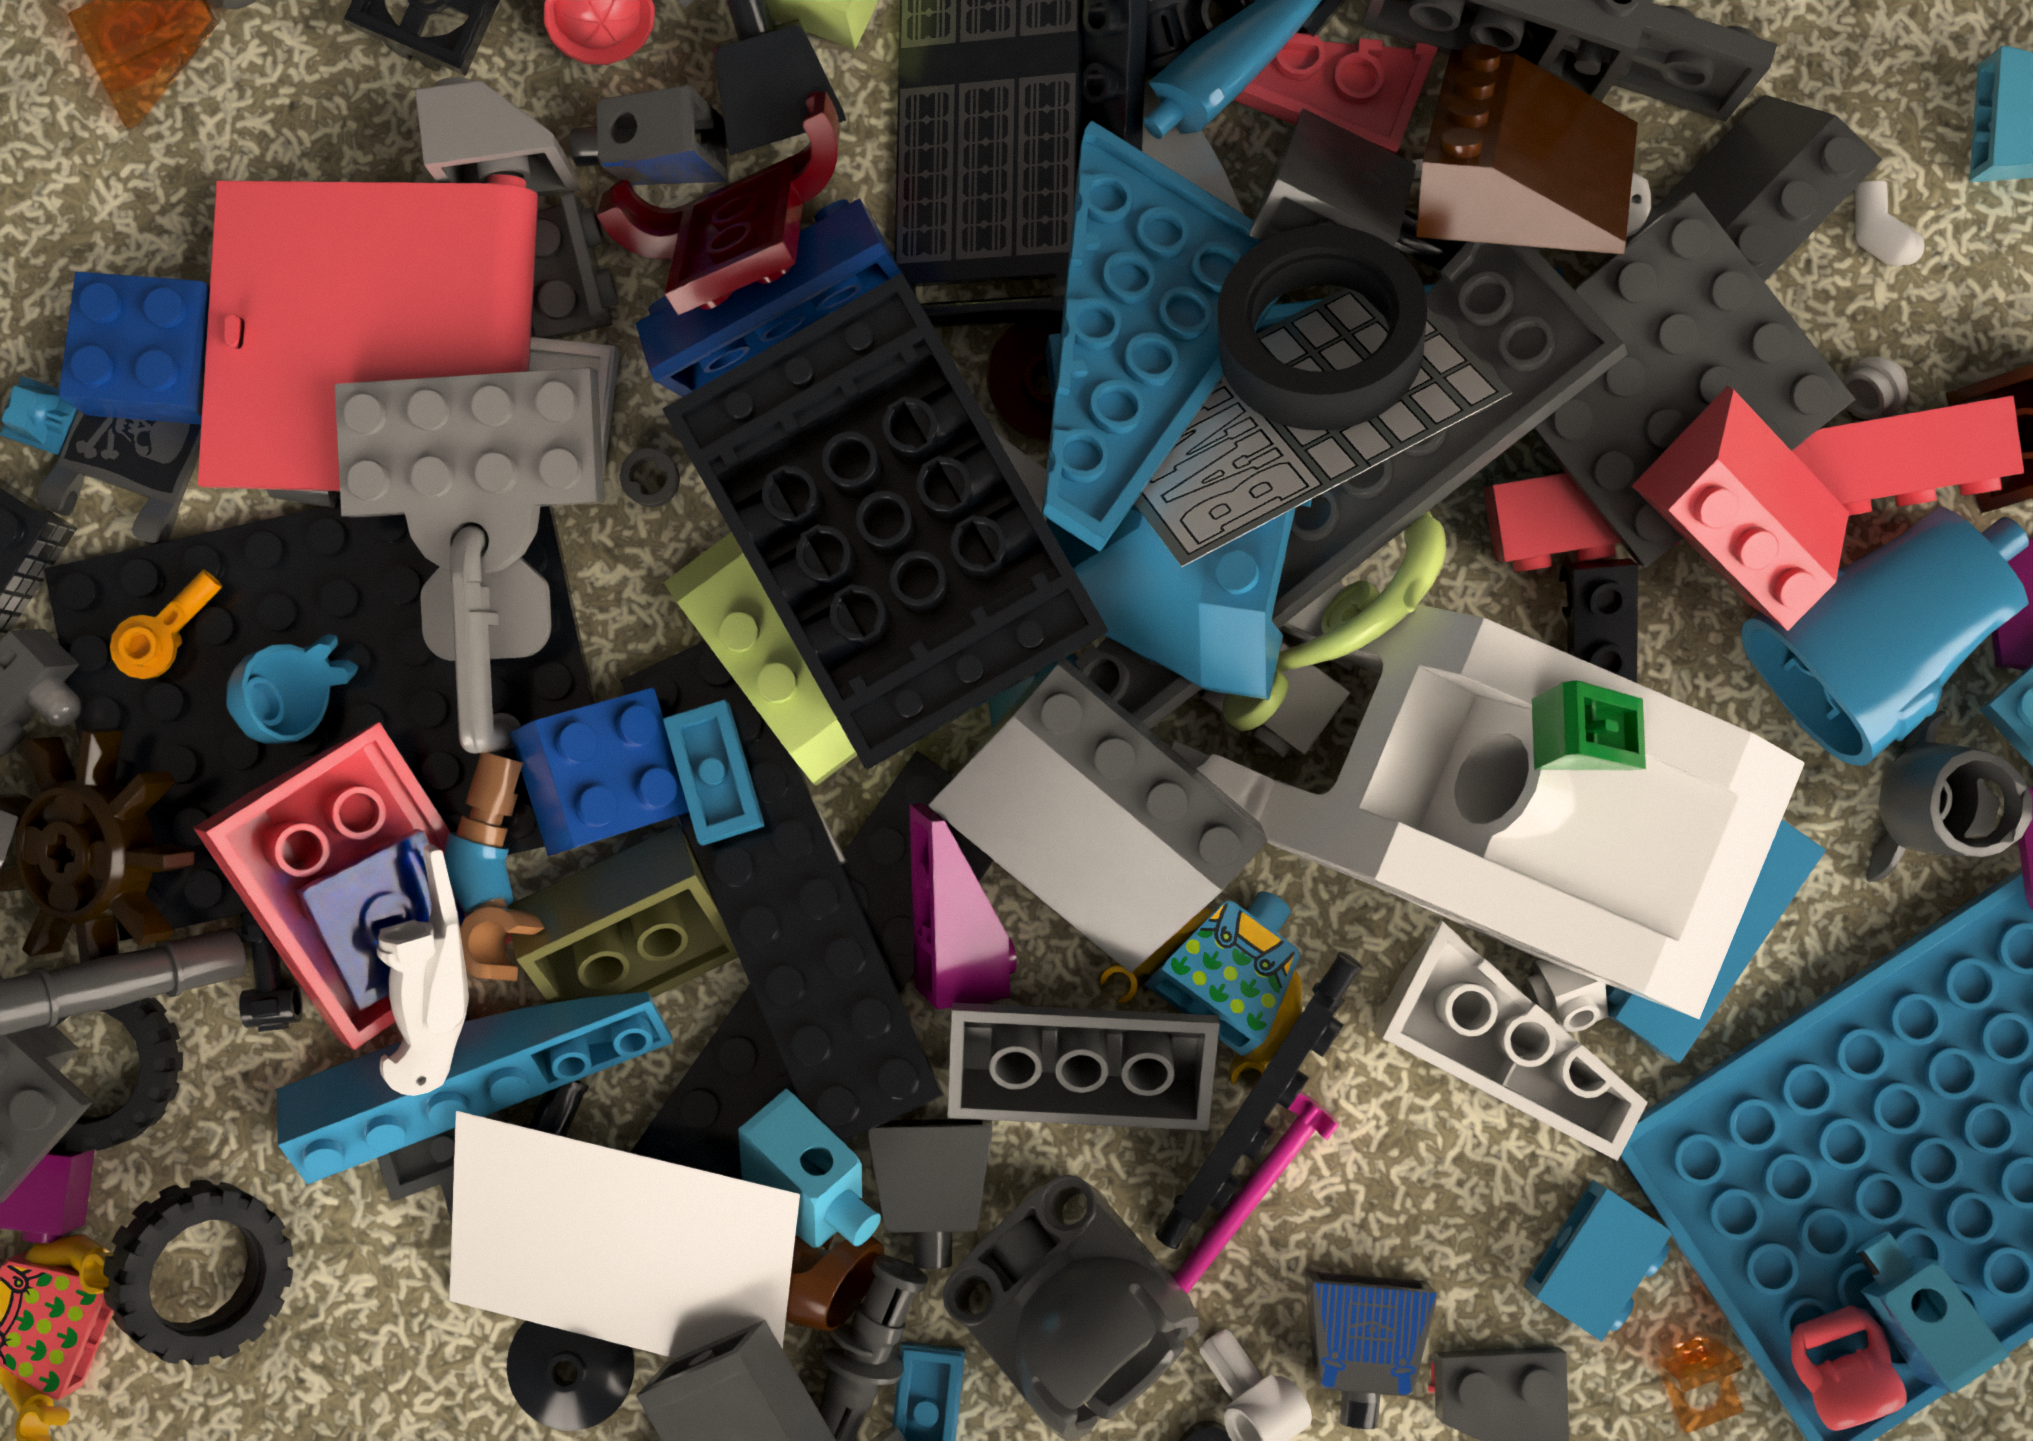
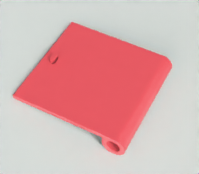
M496 174L488 176L487 183L216 181L197 486L203 488L340 491L335 384L529 371L539 196L533 190L526 188V180L517 176Z

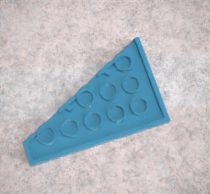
M1091 121L1084 130L1080 144L1042 515L1100 552L1225 376L1219 356V295L1223 283L1233 266L1244 254L1262 241L1249 235L1254 220ZM1279 297L1271 302L1262 312L1255 325V332Z

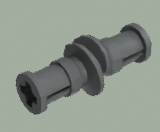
M888 1255L875 1257L871 1266L874 1278L863 1303L857 1307L852 1320V1326L842 1324L829 1333L844 1349L830 1347L825 1349L820 1355L822 1363L832 1371L824 1387L825 1394L818 1411L836 1441H858L855 1436L866 1411L872 1407L878 1391L877 1385L896 1383L904 1372V1363L893 1349V1346L899 1342L906 1325L904 1320L915 1294L924 1291L928 1282L926 1274L909 1262Z

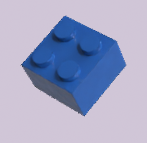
M75 271L58 396L87 416L201 425L210 287L204 281Z
M654 687L537 719L509 732L517 760L523 762L521 773L547 856L689 812Z

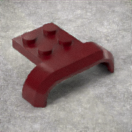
M811 92L807 95L806 106L810 113L804 117L803 128L810 140L808 145L799 153L676 208H662L646 202L634 191L627 180L616 182L602 194L596 216L607 233L617 243L627 250L644 257L672 259L665 295L678 315L698 306L703 310L714 308L726 301L733 291L755 281L759 284L771 283L786 274L791 266L795 264L803 204L813 199L825 188L834 173L837 163L840 126L836 109L827 92Z

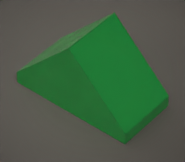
M1575 680L1562 682L1531 699L1534 770L1646 769L1642 698Z

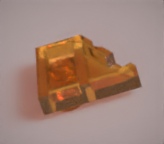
M94 0L67 13L124 126L129 129L140 125L218 25L207 0Z

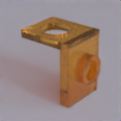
M1699 1337L1684 1341L1672 1349L1673 1355L1656 1361L1684 1433L1695 1431L1743 1412L1742 1404L1730 1375L1743 1370L1744 1367L1740 1357L1716 1338L1710 1340L1706 1337ZM1717 1380L1721 1388V1397L1715 1407L1707 1411H1697L1686 1403L1684 1392Z

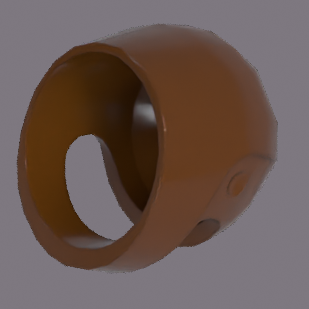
M795 1235L786 1321L795 1326L824 1331H833L841 1326L857 1309L868 1292L874 1278L871 1266L875 1257L884 1255V1246L873 1235L859 1246H854L846 1239L831 1250L829 1248L834 1235L822 1245L825 1250L817 1247L813 1248L799 1236Z

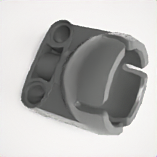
M1072 1175L1058 1176L1021 1203L974 1247L952 1272L943 1290L944 1306L949 1315L957 1322L964 1324L1048 1430L1066 1441L1078 1439L1090 1433L1098 1421L1097 1415L1102 1419L1108 1420L1127 1408L1150 1388L1177 1360L1184 1350V1340L1195 1334L1199 1327L1197 1313L1187 1293L1109 1205L1104 1194L1080 1177ZM1084 1194L1087 1198L1086 1214L1077 1223L1066 1225L1063 1220L1064 1205L1074 1195ZM982 1282H988L991 1288L990 1304L983 1312L973 1315L969 1307L970 1294L975 1286Z

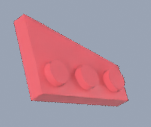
M1295 33L1278 55L1233 101L1294 125L1304 108L1396 154L1438 48L1425 43H1416L1414 49L1383 46V40L1359 38L1357 44L1323 42L1318 35L1313 37L1310 34Z

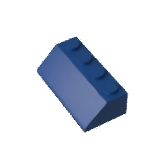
M859 198L850 204L847 199L838 200L817 212L814 216L816 223L799 232L795 264L779 279L767 284H759L757 281L733 291L732 295L720 305L707 310L700 309L698 306L678 315L666 296L651 304L648 308L650 315L635 324L648 369L654 381L684 397L902 273L872 215Z

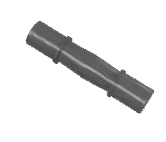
M225 928L173 941L170 939L159 941L156 943L155 948L103 956L47 972L43 967L35 968L29 974L0 980V1036L39 1026L49 1028L55 1026L59 1018L112 1009L162 993H166L169 997L181 995L186 990L242 977L246 969V957L242 941L233 928Z

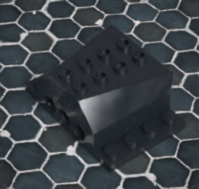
M903 273L898 274L662 409L865 769H870L1108 633V628Z

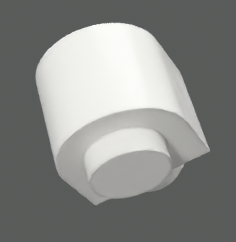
M1542 959L1532 962L1534 975L1525 978L1530 998L1533 1003L1537 1004L1545 1012L1549 1011L1555 1022L1566 1032L1585 1030L1596 1021L1608 1017L1605 983Z

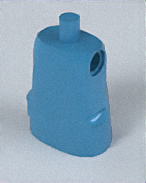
M1939 506L1904 534L1855 562L1838 569L1836 583L1788 631L1761 612L1745 621L1741 629L1743 648L1748 659L1797 724L1828 753L1845 763L1856 766L1867 765L1894 740H1903L1925 717L1933 715L1942 695V687L1960 664L1988 635L2029 604L2022 582L2007 563L2028 547L2029 540L2027 534L2017 522L2008 517H2001L1980 533L1958 513Z

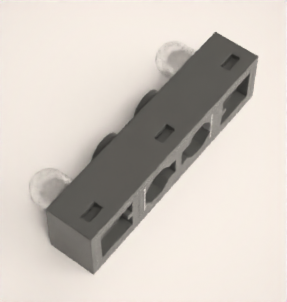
M45 629L8 631L0 640V757L11 752L22 742L26 736V730L23 727L36 713L55 726L70 725L77 720L81 713L79 697L64 682L80 664Z

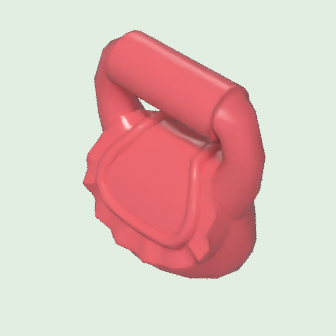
M1850 1305L1796 1325L1790 1337L1791 1361L1800 1380L1810 1390L1817 1414L1827 1428L1834 1431L1851 1428L1891 1414L1905 1406L1907 1402L1906 1390L1899 1374L1892 1367L1890 1346L1885 1332L1866 1310ZM1862 1330H1865L1867 1333V1348L1864 1350L1857 1349L1855 1353L1842 1356L1836 1360H1826L1816 1366L1806 1354V1351Z

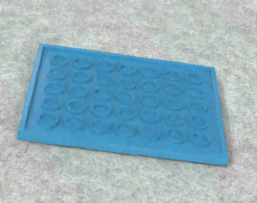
M2022 867L1643 1112L1620 1156L1621 1162L1662 1224L1673 1232L1671 1237L1805 1441H1873L1948 1393V1391L1918 1379L1861 1295L1860 1291L1875 1281V1279L1856 1254V1250L1868 1240L1883 1232L1889 1231L1908 1258L1919 1256L1936 1260L2008 1353L2033 1338V910L2026 900ZM1917 1292L1911 1300L1912 1310L1916 1308L1918 1303ZM1854 1305L1866 1310L1883 1328L1890 1346L1892 1367L1904 1383L1907 1402L1898 1411L1851 1428L1834 1431L1827 1428L1821 1421L1810 1390L1800 1380L1792 1364L1790 1337L1797 1324ZM1865 1330L1809 1349L1806 1351V1354L1816 1366L1826 1360H1836L1842 1356L1855 1353L1857 1349L1864 1350L1867 1348V1333Z

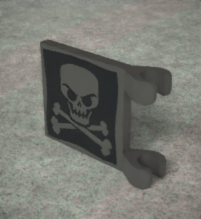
M78 410L58 461L38 490L37 502L54 513L70 516L79 497L84 476L149 497L150 499L139 512L133 524V535L148 545L169 541L178 516L179 506L199 457L201 425L87 416Z

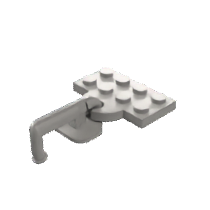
M587 367L335 384L341 516L352 518L387 515L406 516L410 537L425 558L440 566L421 590L422 633L426 645L436 656L445 660L455 661L460 744L464 750L474 754L511 749L513 744L509 732L521 727V724L514 716L508 713L493 715L490 659L523 658L534 655L544 647L550 636L551 608L549 585L544 577L521 557L525 554L537 533L540 508L542 506L604 503L598 371ZM479 524V525H481L482 527L472 526V525Z

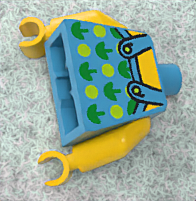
M1266 891L1258 892L1247 911L1230 900H1225L1215 910L1204 907L1132 973L1128 972L1118 962L1114 963L1104 971L1100 984L1102 986L1112 973L1122 972L1126 974L1131 981V989L1117 1001L1124 1003L1134 997L1140 988V976L1144 973L1150 975L1144 985L1183 1014L1219 1015L1218 1039L1240 1054L1230 1064L1229 1076L1231 1084L1234 1085L1237 1082L1239 1074L1246 1068L1257 1069L1260 1072V1078L1266 1066L1272 1060L1302 1014V979L1295 970L1300 958V952L1296 946L1278 934L1290 915L1291 910L1281 898Z

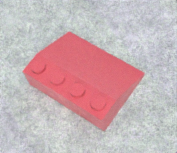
M376 722L250 791L193 827L336 1039L353 1050H356L396 1022L389 998L391 967L386 965L377 956L378 936L380 929L411 920L419 922L429 921L432 906L423 848L426 845L432 844L441 850L444 855L447 837L450 832L381 723ZM452 890L459 927H461L464 919L467 917ZM511 933L508 934L505 945L512 941Z

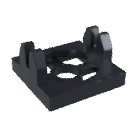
M352 0L344 17V20L350 27L382 40L390 50L411 61L412 56H414L423 66L437 72L443 66L466 76L500 1L437 0L434 3L425 4L417 0H407L409 6L400 26H398L386 9L385 0ZM446 8H450L469 16L463 25L448 34L420 37L431 14L440 13Z

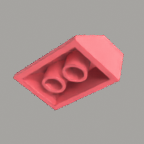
M1728 386L1632 485L1748 604L1787 631L1836 583L1849 512L1738 393Z

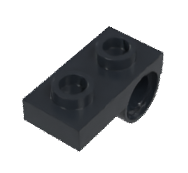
M1632 558L1562 564L1559 572V582L1566 581L1568 607H1562V613L1567 621V653L1637 683L1638 564Z

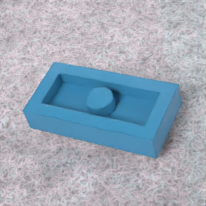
M724 699L664 718V725L697 842L703 846L764 827V821L730 704Z

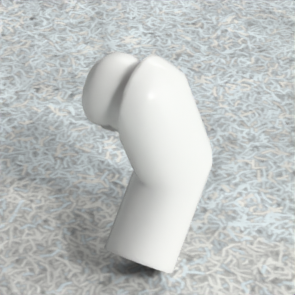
M1861 182L1854 189L1855 234L1859 246L1890 266L1911 265L1917 262L1924 252V240L1919 233L1888 214L1887 182Z

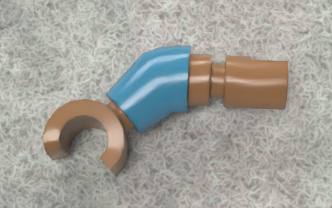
M490 752L480 753L465 802L467 805L472 806L470 816L462 815L457 832H449L443 856L451 888L467 917L460 927L466 971L475 978L517 981L518 966L509 961L505 952V941L508 934L535 935L545 929L539 917L530 911L508 909L514 897L506 867L509 848L503 846L508 828L501 824L504 815L512 816L518 797V794L514 791L523 762Z

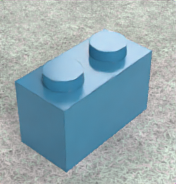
M1592 1180L1524 1284V1287L1535 1298L1602 1342L1609 1330L1617 1331L1628 1319L1634 1305V1299L1631 1296L1644 1276H1653L1663 1265L1669 1252V1245L1666 1242L1673 1232L1608 1188Z

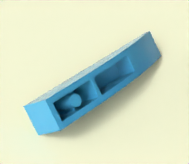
M649 992L580 998L520 1008L465 1021L454 1049L449 1073L443 1085L428 1093L415 1096L400 1094L391 1089L381 1076L379 1065L381 1057L384 1054L388 1057L394 1054L402 1041L278 1088V1146L308 1185L455 1128L456 1111L481 1117L669 1045L673 1043L672 1034Z

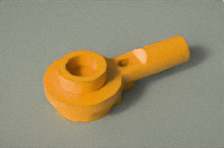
M203 569L156 617L137 615L129 617L120 623L112 634L110 643L112 660L118 669L129 677L140 679L155 678L166 672L176 658L177 648L182 644L179 631L223 587L222 584L212 574Z

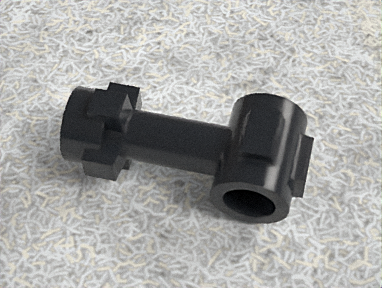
M251 912L241 913L242 926H237L236 931L242 943L251 942L256 989L243 990L240 994L239 1011L242 1023L246 1028L258 1027L259 1032L289 1028V1023L300 1022L302 1019L301 991L297 984L282 985L278 952Z

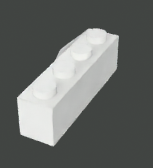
M1443 921L1439 922L1400 974L1371 1030L1381 1038L1616 1161L1619 1160L1648 1103L1587 1048L1570 1036L1542 1008L1533 1003L1510 983L1492 964L1467 945Z

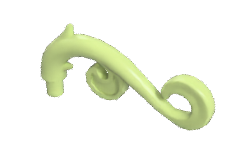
M1430 511L1406 528L1404 533L1406 552L1397 573L1381 594L1369 581L1358 580L1347 586L1336 595L1325 609L1321 619L1323 635L1279 652L1269 700L1227 693L1224 698L1222 712L1225 721L1230 726L1239 731L1253 730L1264 724L1274 715L1282 704L1289 688L1288 679L1281 672L1345 656L1382 636L1399 623L1409 612L1415 611L1417 604L1434 584L1443 567L1446 556L1444 528L1438 520L1432 518Z

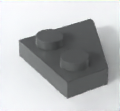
M1516 1348L1434 1352L1435 1415L1443 1424L1480 1441H1569L1567 1353L1563 1349Z

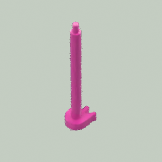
M1301 1091L1289 1108L1298 1117L1172 1276L1187 1294L1312 1134L1317 1131L1325 1140H1328L1338 1128L1340 1121L1305 1092Z

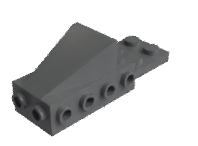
M1369 0L1361 25L1362 27L1414 44L1425 43L1437 47L1438 52L1450 55L1451 49L1462 50L1464 47L1474 44L1491 45L1497 47L1503 53H1516L1601 102L1611 87L1615 85L1724 122L1728 120L1770 69L1777 47L1776 43L1758 38L1749 29L1739 26L1724 27L1697 18L1691 11L1683 7L1673 5L1660 6L1652 3V0H1412L1410 3H1403L1399 0ZM1464 7L1472 12L1474 16L1472 22L1463 23L1460 21ZM1525 28L1531 31L1533 41L1521 42Z

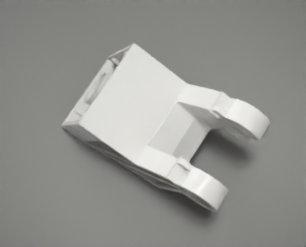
M1337 582L1282 625L1279 630L1283 637L1302 644L1323 635L1321 619L1325 609L1346 586ZM1417 604L1414 612H1409L1399 623L1382 636L1345 656L1329 660L1347 670H1351L1353 665H1357L1381 674L1340 775L1329 792L1317 795L1293 787L1283 781L1273 780L1216 754L1208 756L1174 741L1172 745L1174 751L1261 823L1268 840L1266 843L1388 891L1516 950L1700 1019L1805 764L1803 761L1752 732L1491 620ZM1575 680L1642 698L1646 769L1534 770L1531 699L1562 682Z

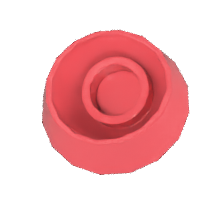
M546 0L544 3V25L551 42L565 56L584 64L609 65L628 59L644 46L654 28L655 6L653 0Z

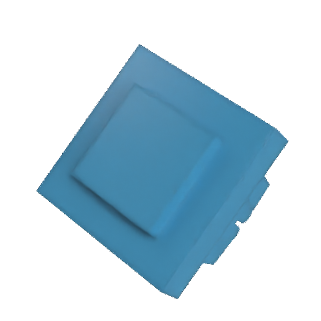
M21 376L18 386L14 385L7 402L9 405L5 407L1 419L4 424L0 435L60 456L78 409L58 396V388Z

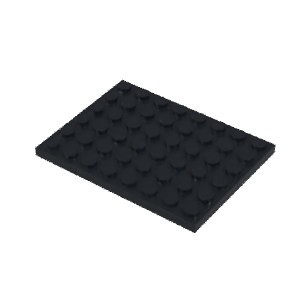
M341 503L335 504V508L320 507L44 568L59 644L80 664L66 679L79 743H81L82 730L105 728L121 730L122 738L116 774L117 783L126 787L139 773L170 771L175 779V783L146 812L153 833L154 845L172 844L194 851V865L172 871L153 872L145 892L146 896L173 929L250 912L193 827L250 791L376 722L381 723L450 832H457L462 815L470 816L472 806L467 805L465 802L480 753L467 752L462 748L459 741L455 661L445 660L436 656L426 645L422 633L421 590L440 566L425 558L410 537L405 515L346 517L341 516ZM542 506L540 508L537 533L525 554L521 556L544 577L549 585L551 632L548 641L540 651L528 657L490 659L493 715L508 713L514 716L521 726L537 719L595 704L553 506ZM479 524L472 525V526L482 527V526L479 525ZM203 569L212 574L222 584L223 587L179 631L182 644L177 648L176 658L166 672L155 678L140 679L129 677L118 669L112 660L110 643L112 634L120 623L129 617L137 615L156 617ZM327 634L337 636L338 645L329 654L328 659L330 661L350 660L358 666L357 673L347 684L330 686L329 703L324 718L316 729L304 738L287 744H264L247 737L230 715L226 705L227 682L233 670L242 659L253 652L271 645L291 644L305 648ZM514 747L507 750L490 752L517 760ZM521 771L514 791L518 794L513 814L512 816L504 815L501 824L508 828L503 846L509 848L508 855L545 847ZM115 918L120 941L133 939L120 921Z

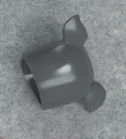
M1940 710L1931 716L1925 717L1905 737L1904 752L1894 760L1886 771L1881 785L1879 810L1887 832L1879 839L1872 853L1866 877L1868 882H1878L1886 878L1896 868L1906 849L1932 855L1957 857H1986L2001 853L2022 838L2032 820V796L2020 773L2007 760L1981 749L1936 743V730L1940 723L1947 718L1946 711ZM1983 779H1990L1999 784L2004 795V814L1995 830V820L2000 806L1999 797L1985 787ZM1973 836H1987L1977 839L1972 838Z

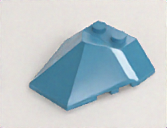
M1312 499L1299 506L1311 507ZM1135 504L1100 552L1051 520H1046L1050 530L1108 628V633L1104 634L1106 637L1131 649L1137 655L1175 672L1204 690L1270 699L1283 634L1271 619L1295 508L1181 567Z

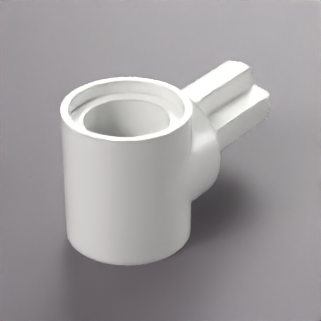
M1227 1329L1221 1330L1199 1348L1201 1356L1233 1401L1225 1407L1227 1411L1224 1415L1225 1427L1231 1441H1290L1310 1426L1312 1414L1310 1406L1301 1390L1292 1381L1283 1376L1274 1377L1273 1374H1270L1263 1379L1231 1331Z

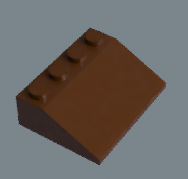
M1486 44L1469 45L1462 50L1451 49L1422 161L1416 237L1624 254L1638 122L1516 53H1503L1497 47Z

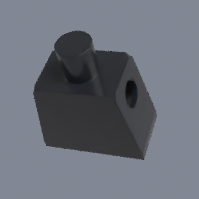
M726 0L737 37L716 43L713 49L727 147L730 155L806 133L803 128V120L805 115L810 113L806 106V98L811 92H827L836 109L839 123L846 121L842 106L799 19L774 26L766 0Z

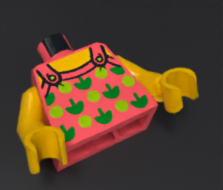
M85 1234L61 1237L53 1243H36L31 1249L8 1258L0 1269V1384L19 1414L15 1424L17 1441H54L49 1435V1425L64 1426L67 1424L70 1418L69 1410L65 1407L53 1406L52 1398L59 1401L82 1387L113 1313V1310L106 1305L103 1288L109 1286V1278L103 1274L106 1256H113L114 1252L108 1251Z

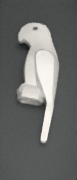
M432 844L426 845L423 848L432 906L429 921L419 922L411 920L380 929L377 956L386 965L391 967L389 998L394 1019L404 1038L394 1054L390 1057L384 1054L381 1057L379 1064L380 1074L391 1089L400 1094L412 1096L428 1093L443 1085L450 1070L454 1049L465 1021L469 1001L466 965L454 897L443 852Z

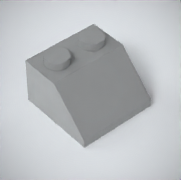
M449 77L437 81L434 87L415 89L424 166L437 183H487L488 176L504 174L523 178L526 180V188L533 190L538 196L581 191L579 177L554 134L481 80L472 81L464 77Z

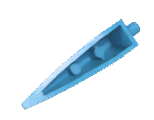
M1257 0L1192 43L1149 81L1161 104L1143 119L1147 131L1156 139H1161L1174 126H1176L1180 134L1201 131L1278 55L1306 22L1321 0Z

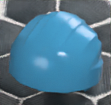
M327 634L305 648L291 644L271 645L253 652L242 659L233 670L227 682L226 705L230 715L247 737L264 744H287L304 738L316 729L323 720L329 703L330 686L347 684L357 673L358 666L350 660L330 661L328 659L329 654L338 645L337 636Z

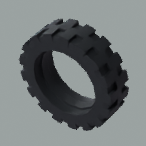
M146 998L116 1008L99 1011L105 1012L122 1022L134 1038L140 1059L138 1082L127 1103L114 1113L100 1117L82 1115L56 1144L66 1146L65 1151L85 1152L90 1149L98 1151L134 1139L141 1135L149 1126L156 1124L166 1113L164 1109L168 1102L174 1100L180 1083L176 1082L178 1071L183 1070V1052L178 1053L176 1040L180 1039L178 1029L175 1023L169 1024L167 1017L164 1015L167 1010L156 998ZM68 1017L59 1018L55 1027Z
M208 1180L190 1181V1187L181 1188L178 1185L167 1187L159 1191V1199L152 1203L146 1200L131 1213L135 1218L126 1228L121 1225L112 1240V1243L116 1245L113 1256H106L103 1274L109 1278V1286L103 1288L106 1305L114 1311L112 1318L115 1324L148 1353H153L161 1360L172 1364H178L179 1360H185L190 1365L209 1364V1357L218 1355L225 1359L240 1351L238 1345L244 1343L247 1339L254 1342L266 1330L263 1324L270 1315L274 1317L278 1315L285 1300L280 1298L284 1287H290L292 1282L293 1269L288 1267V1257L293 1256V1247L291 1240L282 1235L281 1230L285 1228L282 1220L270 1211L262 1201L236 1186L225 1182H220V1185H217ZM208 1220L228 1221L237 1226L245 1237L248 1258L243 1280L231 1299L213 1314L190 1323L170 1322L160 1317L152 1307L149 1285L154 1264L167 1243L186 1228Z

